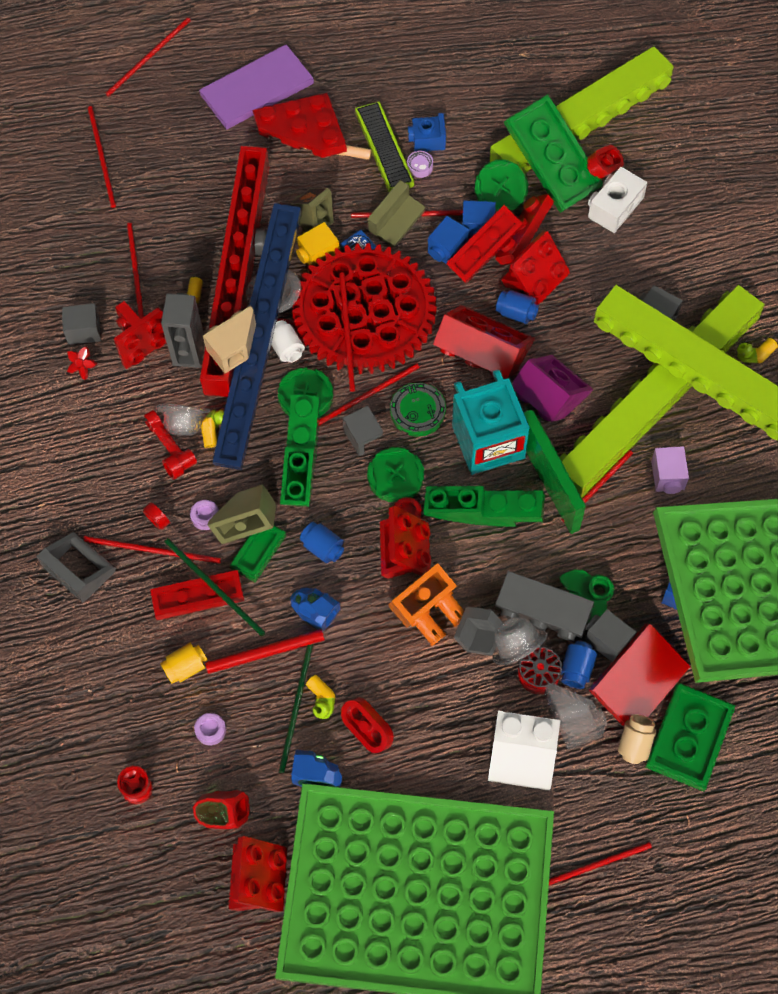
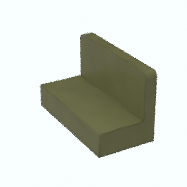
M400 180L367 219L369 232L391 247H396L425 212V206L409 196V185Z

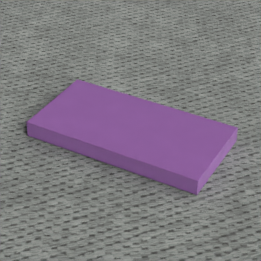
M286 44L200 89V95L227 130L252 117L253 110L272 106L314 84L311 74Z

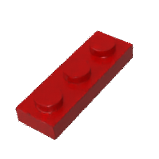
M548 194L538 197L533 196L525 202L524 209L518 218L524 226L495 256L500 265L511 263L529 245L554 203V200Z
M503 205L446 264L467 284L524 224Z
M238 570L208 576L235 603L245 601ZM201 578L150 589L156 620L228 605Z

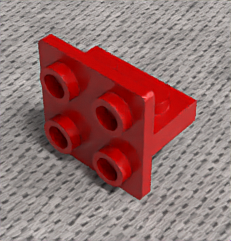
M542 231L510 263L509 272L501 280L506 288L523 290L525 295L536 298V304L539 305L570 274V271L549 232Z
M125 301L115 307L118 315L116 322L123 332L114 338V342L122 365L125 369H128L132 365L139 364L149 353L155 349L162 348L166 344L161 325L163 311L158 307L140 319Z
M395 505L389 507V519L380 521L381 576L390 579L409 572L423 576L430 570L432 562L429 524Z
M247 836L238 837V844H233L228 909L242 911L261 908L274 912L283 911L287 862L286 847Z

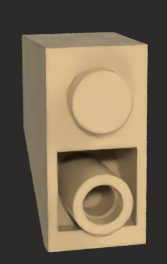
M251 306L243 311L235 312L230 319L220 325L213 326L203 335L206 350L225 374L249 359L256 328L254 310Z

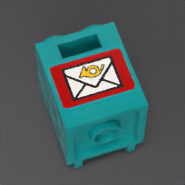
M499 369L493 371L494 383L467 391L464 390L461 381L454 383L457 394H454L452 428L471 475L525 459L530 427L510 379H503Z

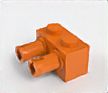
M438 563L388 604L406 628L410 625L412 627L416 626L431 646L435 645L447 634L443 632L429 615L431 612L429 609L433 606L435 608L439 607L453 624L454 628L459 625L464 613V609L452 596V590L457 585Z

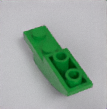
M291 394L280 505L310 507L319 432V396Z
M426 486L423 513L426 516L465 524L516 527V522H543L545 494L543 490L485 491L483 486Z

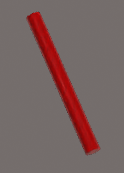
M322 629L208 661L205 662L208 674L325 641Z

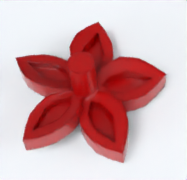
M83 347L79 352L67 351L69 360L73 362L67 372L74 373L79 371L82 379L87 380L88 368H94L98 365L94 360L88 359L90 357L88 347Z

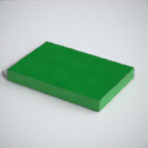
M677 682L645 768L704 792L736 705Z

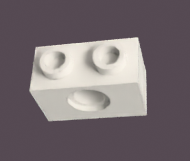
M620 167L614 175L612 173L609 174L604 181L603 188L599 192L595 191L588 201L590 206L588 218L615 233L643 200L647 182Z

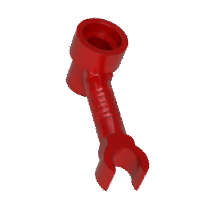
M154 410L144 415L147 427L153 434H156L170 453L169 457L162 460V464L172 480L182 476L186 469L197 464L193 452L190 449L182 452Z

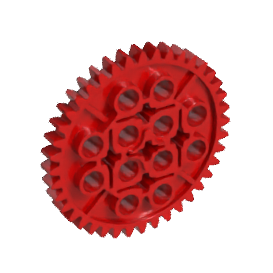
M356 243L355 250H351L348 245H345V252L343 253L338 248H335V256L326 252L325 261L317 258V267L309 265V273H302V281L297 282L298 290H294L295 300H292V313L298 337H303V345H309L311 354L317 352L319 361L327 357V366L337 362V370L347 365L340 278L337 277L341 272L345 273L347 298L352 299L347 301L349 322H360L357 324L349 323L353 368L357 367L359 374L363 373L364 368H368L370 374H373L377 366L381 372H384L385 364L394 369L396 360L401 364H405V355L413 358L414 350L421 351L422 343L428 342V334H432V325H435L436 296H434V287H430V278H425V270L418 271L417 262L410 265V256L401 259V251L392 255L391 247H388L383 252L381 251V244H378L375 250H371L370 243L366 244L365 249H361L359 243ZM369 269V270H372V271L365 272V271H363V270ZM388 295L390 300H392V302L394 303V308L392 303H390V301L388 300ZM334 302H335V306H336L337 312H339V314H340V316H341V323H340V320H339L338 315H336V313H335ZM324 304V305H326V306H324V307H317L316 305ZM410 308L412 311H404L403 309ZM383 314L386 315V317L379 318L377 317V315ZM325 327L333 328L331 330H323ZM389 337L394 339L392 341L383 340L384 338ZM358 344L367 345L366 347L362 348L357 347Z

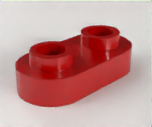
M613 145L600 148L587 158L589 172L601 179L611 173H615L620 167L624 166V159L620 151Z
M357 697L343 704L341 708L343 723L368 751L380 753L391 747L394 740L393 731L368 701Z

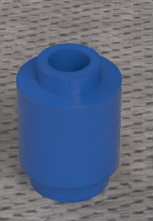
M512 290L508 292L502 291L496 304V311L500 312L501 316L524 324H528L530 320L534 321L539 309V305L536 304V298Z
M309 523L300 535V541L303 542V546L324 563L337 561L344 552V547H342L343 539L321 523Z
M576 641L575 644L568 645L562 664L561 682L576 689H584L586 683L590 682L597 653L592 649V645L582 641Z

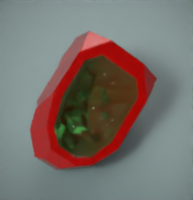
M239 790L214 791L201 795L192 806L194 818L197 822L206 828L214 829L239 828L247 822L250 812L249 796Z

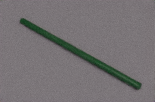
M169 538L164 541L261 637L265 635L266 632Z
M314 644L307 645L279 773H285Z

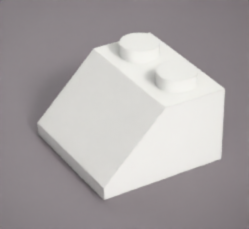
M498 711L488 781L550 791L560 720Z

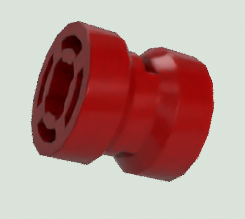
M130 766L123 769L118 775L117 786L126 801L131 804H141L149 799L153 786L144 769L139 766Z

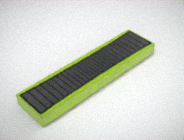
M380 101L355 108L356 117L370 149H372L373 157L388 192L400 180L409 185V188L414 187L413 177Z

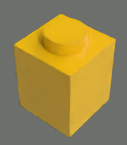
M325 222L297 237L298 249L296 253L303 264L307 263L317 267V258L325 261L326 252L335 256V248L340 250L339 240Z

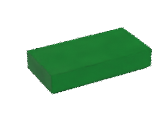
M274 526L272 529L250 535L230 564L231 570H238L240 575L256 583L285 539L286 532Z

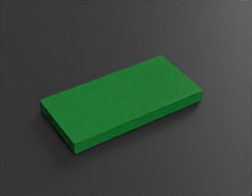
M549 95L544 96L503 122L546 192L554 200V204L560 213L603 186L604 183L601 178L595 177L589 172L587 168L588 157Z
M529 410L524 413L530 427L526 453L561 518L564 519L570 534L580 531L586 505L534 411Z

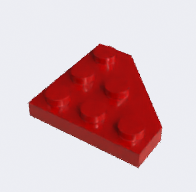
M328 93L253 110L254 120L261 136L267 138L270 135L281 139L283 144L296 149L304 147L312 150L313 155L321 158L347 152L346 142Z

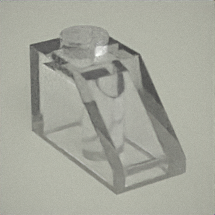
M553 683L546 685L544 695L554 719L560 720L559 731L567 750L602 738L607 721L603 711L596 709L593 700Z

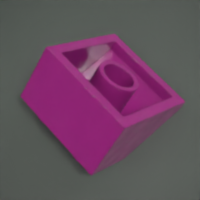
M553 355L527 360L512 383L513 389L517 392V397L525 403H530L537 409V414L541 418L551 422L564 419L593 391V388Z

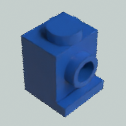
M438 113L436 117L412 118V126H408V141L414 143V152L446 150L444 113Z

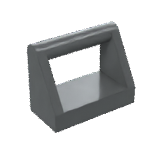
M75 532L47 546L36 556L41 566L82 603L107 581L116 570L111 563ZM73 546L100 570L81 580L58 559Z

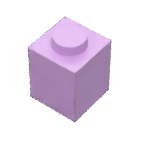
M684 446L655 448L651 463L656 492L664 491L667 494H675L685 490L689 475Z

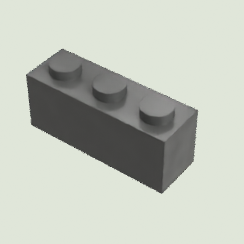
M186 293L166 294L161 325L173 366L201 368L205 343L195 296Z
M508 571L495 605L497 610L501 611L500 615L504 618L517 621L519 617L529 621L528 625L534 629L546 631V628L557 631L558 637L574 642L575 638L582 640L594 608V601Z

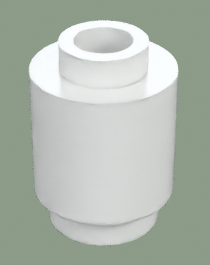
M284 320L276 322L271 346L282 362L297 361L302 356L305 348L292 325L287 324Z

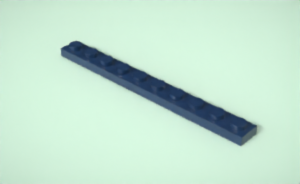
M276 203L273 205L250 302L256 321L249 359L234 369L213 457V464L215 466L242 470L302 214L301 207Z

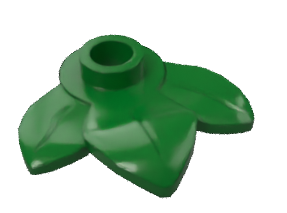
M572 570L564 573L559 578L569 593L594 601V608L589 622L596 614L601 617L607 610V602L614 594V585L608 577L600 574L591 576L584 570ZM594 586H601L604 593L602 595L596 594L593 590Z

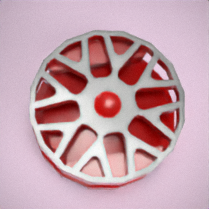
M534 647L527 650L519 662L518 679L521 686L533 694L551 692L557 686L562 672V663L559 656L553 650L546 647Z

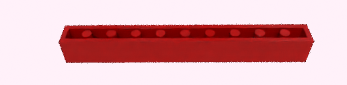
M240 147L209 329L224 323L235 312L243 311L247 307L255 259L256 229L260 228L270 168L267 148ZM205 347L200 375L203 393L210 396L228 397L234 369L225 374Z

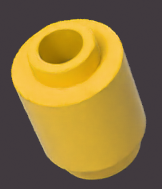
M191 642L165 656L166 660L161 662L160 665L171 684L178 680L181 683L205 669L203 662L207 661V658L199 644L193 647Z

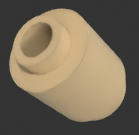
M631 715L630 720L626 721L618 747V752L625 761L639 764L641 761L648 760L656 734L655 722L652 719L643 715Z

